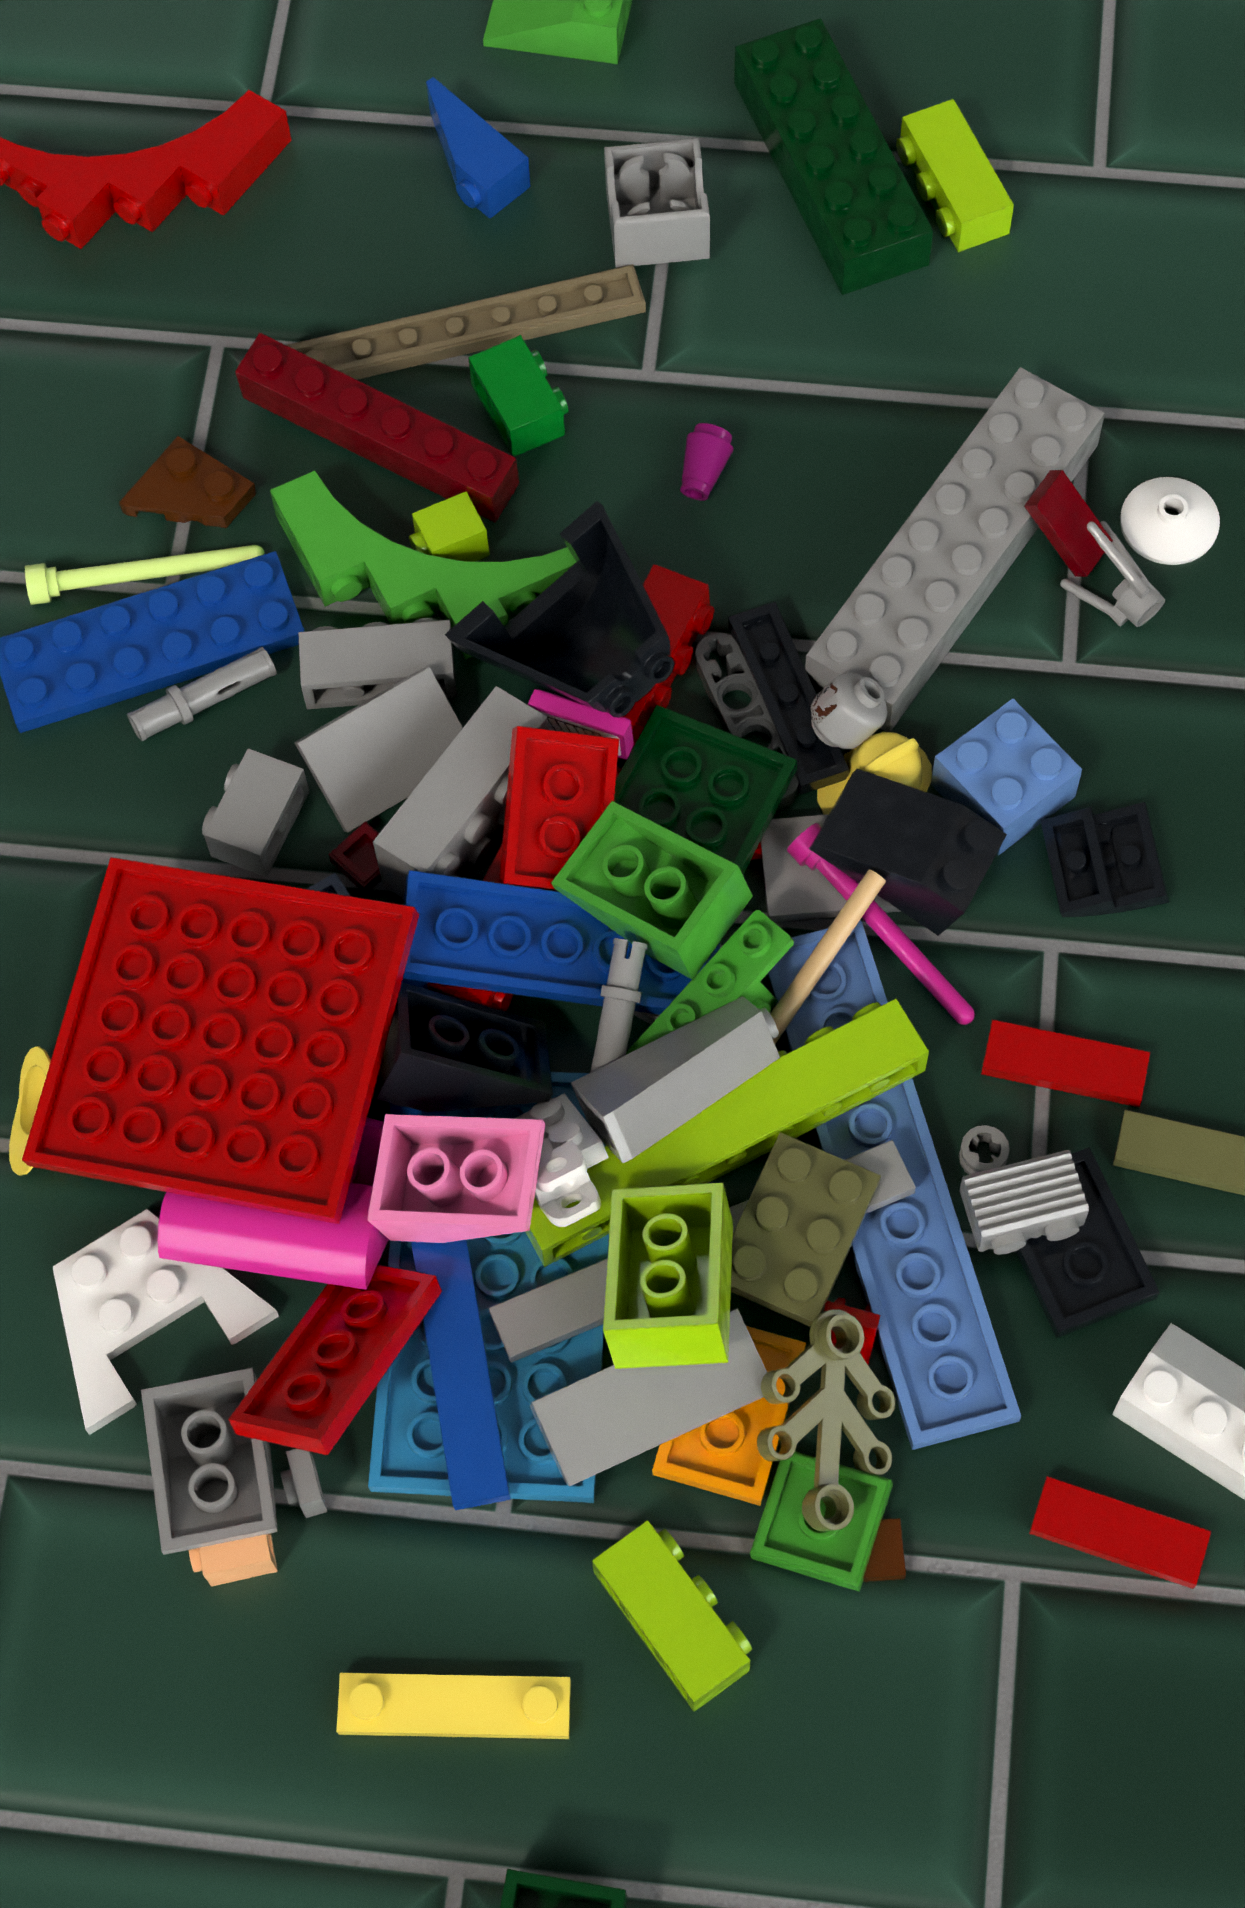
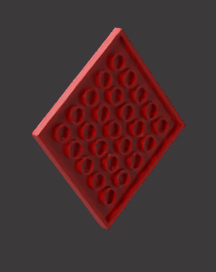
M110 857L22 1161L28 1166L340 1224L419 918L416 908Z

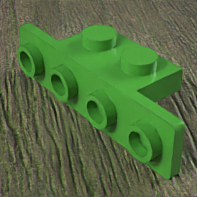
M755 910L630 1047L626 1055L742 996L758 1009L765 1007L770 1013V1010L778 1000L760 981L794 945V940L763 912Z

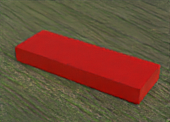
M992 1019L981 1075L1140 1107L1150 1052Z
M1047 1476L1029 1534L1194 1589L1198 1582L1211 1531Z

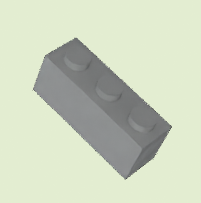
M421 618L413 623L388 625L382 622H372L363 627L337 629L331 626H323L313 631L298 632L301 688L306 708L319 709L360 705L424 667L431 668L446 698L457 697L454 646L445 636L451 629L450 620L438 621L433 618Z

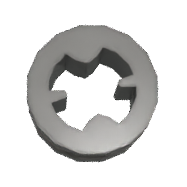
M988 1125L976 1126L970 1129L963 1137L959 1152L960 1164L969 1175L1005 1166L1010 1151L1009 1142L1004 1133L995 1127ZM979 1142L989 1143L990 1151L998 1153L999 1157L991 1155L989 1163L979 1162L978 1153L970 1152L969 1149L971 1147L977 1150Z

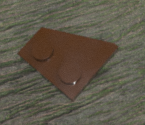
M177 436L119 503L122 512L127 516L137 517L138 511L164 514L166 521L181 523L198 521L205 526L227 528L257 493L253 482Z

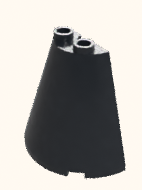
M596 501L560 533L561 538L576 560V563L505 626H503L495 612L482 601L451 628L445 636L458 649L472 657L593 709L608 712L611 716L619 718L629 713L635 702L645 696L656 683L666 680L671 675L675 663L673 658L670 657L669 636L603 505Z

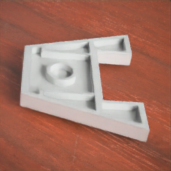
M148 1209L53 1266L85 1430L89 1435L137 1405L110 1360L205 1302L233 1345L279 1317L275 1308L221 1267L159 1258L157 1241L159 1218Z

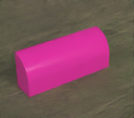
M350 1183L340 1224L166 1192L159 1216L157 1241L159 1258L367 1290L389 1239L367 1220L373 1186Z

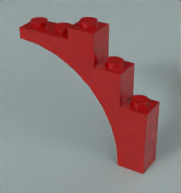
M248 90L224 113L197 130L162 145L126 154L90 157L51 154L17 145L0 137V186L3 184L19 192L27 203L34 207H39L42 226L51 237L60 242L66 240L79 249H82L115 212L125 222L131 225L137 223L153 233L186 195L196 205L202 208L208 206L224 216L292 141L286 110Z

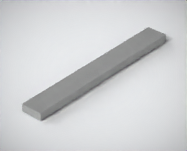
M893 1140L845 1159L848 1162L881 1175L880 1183L866 1214L915 1194L916 1186ZM748 1200L730 1207L733 1233ZM608 1258L489 1308L490 1316L511 1363L603 1324Z

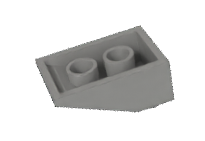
M253 1368L141 1390L161 1552L163 1555L277 1532L270 1442L236 1435L228 1420L257 1381Z

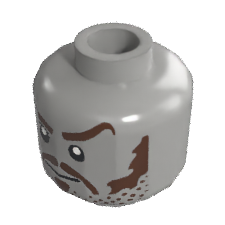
M843 673L819 692L812 701L811 723L815 734L821 741L831 747L842 749L858 747L885 723L887 706L884 700L883 689L872 678L864 677L857 673Z

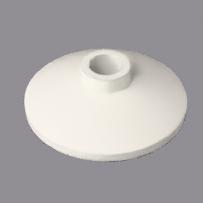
M1159 477L1141 483L1129 493L1121 509L1120 526L1129 546L1142 557L1159 564L1179 565L1200 558L1212 547L1218 535L1220 517L1213 499L1198 485L1181 478ZM1165 510H1174L1180 514L1170 515Z

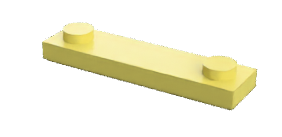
M340 1673L336 1732L338 1735L569 1739L570 1677Z

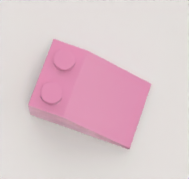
M385 1114L367 1220L390 1241L446 1243L530 1231L546 1123L541 1119Z

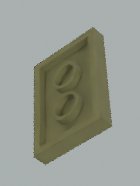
M780 1132L733 1233L731 1292L811 1327L814 1319L823 1311L878 1188L881 1175Z

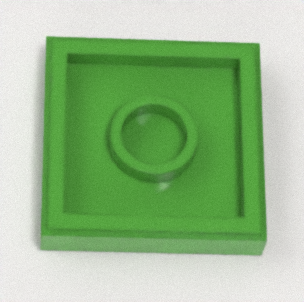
M795 1451L789 1459L780 1460L750 1551L751 1559L860 1592L880 1522L883 1519L893 1487L892 1480L839 1464L838 1484L843 1486L853 1499V1517L850 1523L843 1529L818 1531L808 1524L802 1514V1502L807 1492L814 1488L816 1457ZM821 1500L820 1511L824 1517L826 1506L823 1500Z

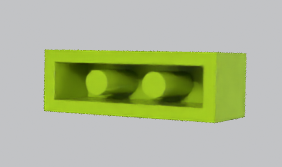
M951 99L903 116L901 135L896 140L897 152L903 165H910L916 176V185L921 198L924 201L929 200L932 204L941 234L944 237H950L958 252L1010 234L1014 204L955 100Z
M647 1520L593 1559V1571L695 1712L750 1671L751 1660L746 1654L752 1651V1647L743 1632L733 1621L725 1626L712 1607L718 1604L717 1598L703 1578L697 1575L691 1579L678 1562L684 1557V1554L671 1534L666 1529L657 1533Z

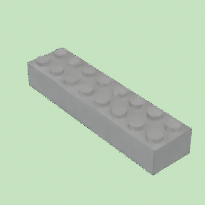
M1020 367L807 653L805 670L814 690L818 693L821 692L830 682L843 673H857L861 676L872 678L883 689L884 700L887 706V718L880 729L885 732H891L1039 528L1024 505L1050 470H1063L1069 480L1073 481L1098 446L1105 413Z

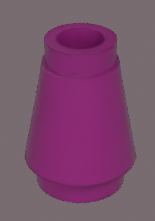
M699 423L695 426L694 431L687 435L682 485L680 488V492L686 497L699 501L708 499L710 492L734 450L731 445L732 435L724 428L713 424Z

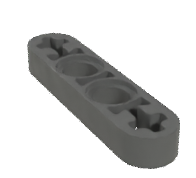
M712 633L703 637L697 644L695 651L696 671L723 730L740 738H744L750 732H762L771 740L768 749L787 756L739 644L733 637L724 633ZM717 652L720 657H726V672L728 676L721 679L722 672L718 663L715 660H710V653ZM740 690L750 696L751 702L743 709H731L723 702V697L730 691ZM794 775L777 810L790 806L797 798L799 782L796 775Z

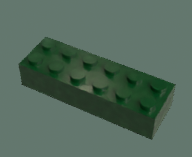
M819 18L735 46L734 84L841 294L844 295L929 266L933 230L822 19Z

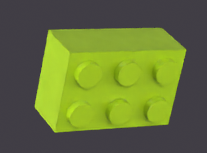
M723 1183L612 1190L603 1332L615 1369L728 1363L733 1220Z

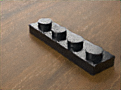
M776 602L728 617L729 630L743 652L787 756L797 760L795 775L799 782L798 790L802 795L846 780L849 775V768L841 749L825 744L819 739L812 728L811 704L816 693Z

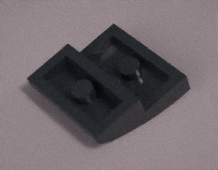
M1145 802L1094 815L1091 807L1040 820L1062 917L1113 914L1169 903L1149 811Z

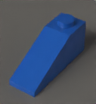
M432 77L426 81L429 110L451 170L456 191L468 207H476L491 219L531 187L528 157L438 80Z

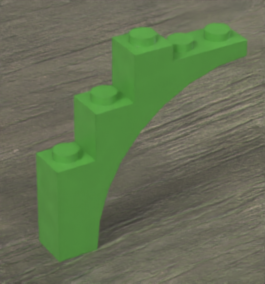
M312 471L270 490L276 516L324 606L337 601H348L356 597L362 590L370 587L390 625L413 623L415 620L431 618L440 613L443 620H450L451 628H453L483 601L495 612L503 626H505L509 620L513 619L576 563L568 547L544 556L507 562H465L424 554L392 542L361 523L334 498L316 471ZM462 652L465 659L472 657Z

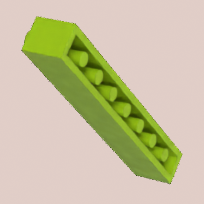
M894 999L882 1006L879 1002L869 1004L856 1012L851 1022L835 1030L832 1026H828L816 1031L805 1041L806 1045L788 1054L785 1050L778 1051L780 1058L625 1163H622L605 1146L609 1158L587 1169L589 1178L596 1187L601 1199V1207L598 1211L566 1227H558L548 1220L540 1209L535 1197L530 1231H525L543 1266L546 1267L609 1234L612 1190L707 1184L771 1151L780 1132L792 1138H797L925 1072L929 1051L898 1000ZM580 1201L572 1202L568 1204L565 1208L574 1207L577 1204H579Z

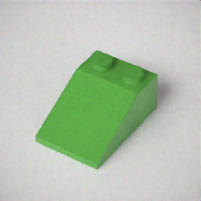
M493 0L483 38V45L493 48L618 64L632 0Z
M611 801L551 882L554 889L628 940L631 944L633 941L648 944L645 954L692 980L753 897L738 865Z

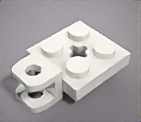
M562 1094L556 1098H550L549 1102L537 1103L530 1111L514 1118L541 1119L546 1123L535 1197L540 1209L548 1220L555 1226L566 1227L598 1211L601 1207V1199L596 1187L589 1178L587 1169L609 1157L602 1140L568 1097ZM580 1201V1203L574 1207L565 1208L568 1204L572 1202Z

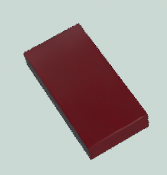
M1050 470L1024 505L1075 577H1087L1105 553L1088 531V522H1095L1109 540L1113 541L1063 470Z

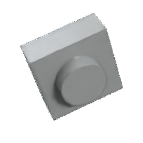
M301 1449L286 1451L290 1469L280 1473L289 1505L299 1502V1506L306 1518L328 1512L312 1453Z

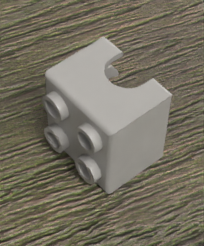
M699 138L604 147L606 194L615 267L619 268L632 264L634 266L709 259L710 214L707 194L704 193L702 156Z

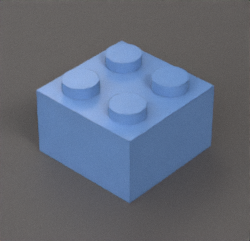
M1012 698L935 756L931 785L944 799L966 806L1007 834L997 852L999 856L1041 824L1040 820L1049 818L1076 797L1082 768Z

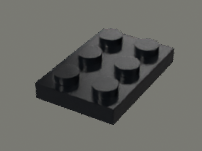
M1090 1147L1071 1154L1082 1190L1085 1193V1200L1089 1207L1084 1225L1079 1227V1232L1075 1235L1058 1241H1049L1045 1235H1041L1038 1238H1030L1026 1240V1245L1016 1251L1056 1338L1157 1299L1160 1293Z

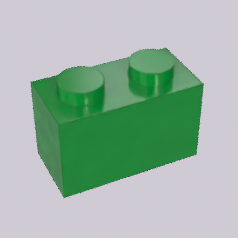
M521 335L468 357L471 385L511 456L516 457L565 435L564 415L569 412L565 397L558 386L551 388L545 378L547 377V369L540 353L537 350L530 352Z

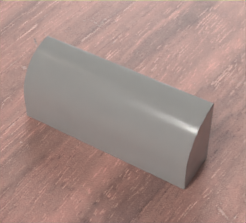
M737 1308L730 1312L728 1363L615 1369L614 1365L531 1402L530 1408L563 1479L570 1487L763 1398L761 1381L767 1370Z

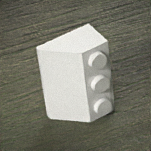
M1170 1323L1126 1387L1112 1415L1245 1500V1369Z

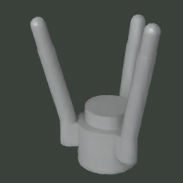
M1101 521L1100 523L1113 540L1112 542L1095 522H1088V531L1125 578L1112 593V596L1117 600L1114 606L1068 579L1061 580V587L1109 615L1119 627L1128 620L1136 627L1142 626L1161 609L1166 599L1147 580L1107 522Z

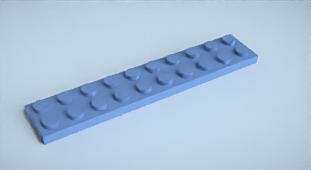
M861 920L785 1029L784 1035L790 1052L806 1045L805 1041L807 1038L824 1027L832 1026L835 1030L851 1022L854 1014L863 1007L875 1002H879L881 1006L888 1003ZM828 928L791 937L794 940V945L766 975L771 993L778 1002ZM911 1078L814 1128V1133L820 1150L844 1160L893 1140L916 1186L915 1194L865 1214L850 1248L867 1305H869L872 1313L881 1315L876 1335L911 1449L915 1450L1019 1422L1021 1413L919 1097Z

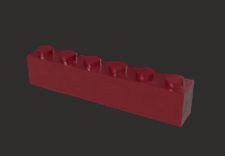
M260 332L235 371L244 399L446 499L467 491L478 514L495 523L519 485L515 457Z

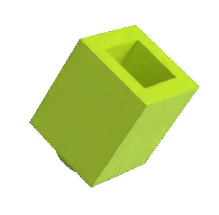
M467 491L412 513L415 530L414 534L409 535L412 549L427 555L465 562H475L490 555L487 530Z

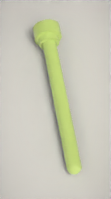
M248 545L57 571L56 566L47 568L45 563L25 565V579L30 604L36 605L50 603L52 601L51 597L61 596L60 591L212 571L264 555L265 552L259 545Z

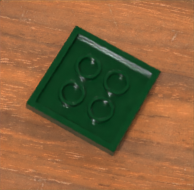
M656 705L616 779L614 802L738 865L742 874H744L797 771V760Z

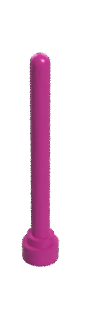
M815 823L803 831L790 844L787 852L800 866L807 865L811 870L817 868L847 901L859 883L809 849L821 828L818 823ZM873 900L862 916L863 920L956 1022L961 1025L971 1023L975 1017V1012L971 1005Z

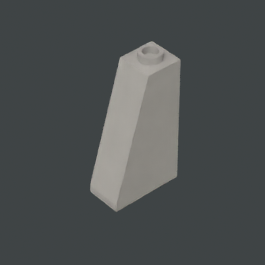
M742 996L571 1082V1085L588 1124L622 1163H625L779 1059L780 1056L773 1041L774 1038L779 1036V1032L771 1014L765 1007L758 1009Z

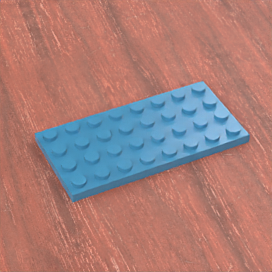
M551 1072L553 1090L551 1098L565 1094L586 1120L571 1082L589 1073ZM537 1103L446 1111L447 1116L514 1119L530 1111ZM525 1232L468 1239L511 1499L594 1503L596 1475L570 1487L566 1484L539 1429L530 1404L602 1370L604 1351L603 1324L511 1363L490 1316L489 1308L607 1259L609 1234L546 1267L543 1266ZM390 1241L388 1267L416 1272L411 1242ZM423 1320L377 1384L368 1481L370 1492L451 1496Z

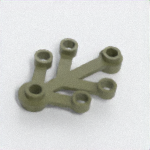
M838 1309L820 1313L810 1327V1345L786 1368L767 1372L761 1381L762 1394L769 1403H789L798 1397L800 1384L822 1367L820 1389L782 1425L763 1429L757 1438L758 1451L765 1460H786L794 1454L797 1443L818 1424L814 1488L807 1492L802 1502L803 1517L812 1528L818 1531L843 1529L850 1523L854 1513V1503L850 1493L838 1484L841 1429L855 1448L853 1462L857 1470L874 1475H883L888 1472L892 1465L891 1450L885 1443L877 1440L862 1416L868 1420L889 1417L895 1409V1396L890 1388L881 1385L860 1354L864 1344V1331L860 1322L854 1316ZM831 1330L836 1335L837 1341L835 1346L831 1340ZM845 1373L859 1390L857 1396L858 1411L844 1392ZM779 1377L785 1384L783 1396L776 1388V1382ZM874 1393L880 1400L878 1411L874 1409L872 1404ZM775 1434L781 1440L779 1453L774 1450L772 1444ZM871 1449L875 1452L877 1457V1463L875 1467H873L869 1462V1453ZM821 1500H823L826 1506L824 1517L820 1511Z

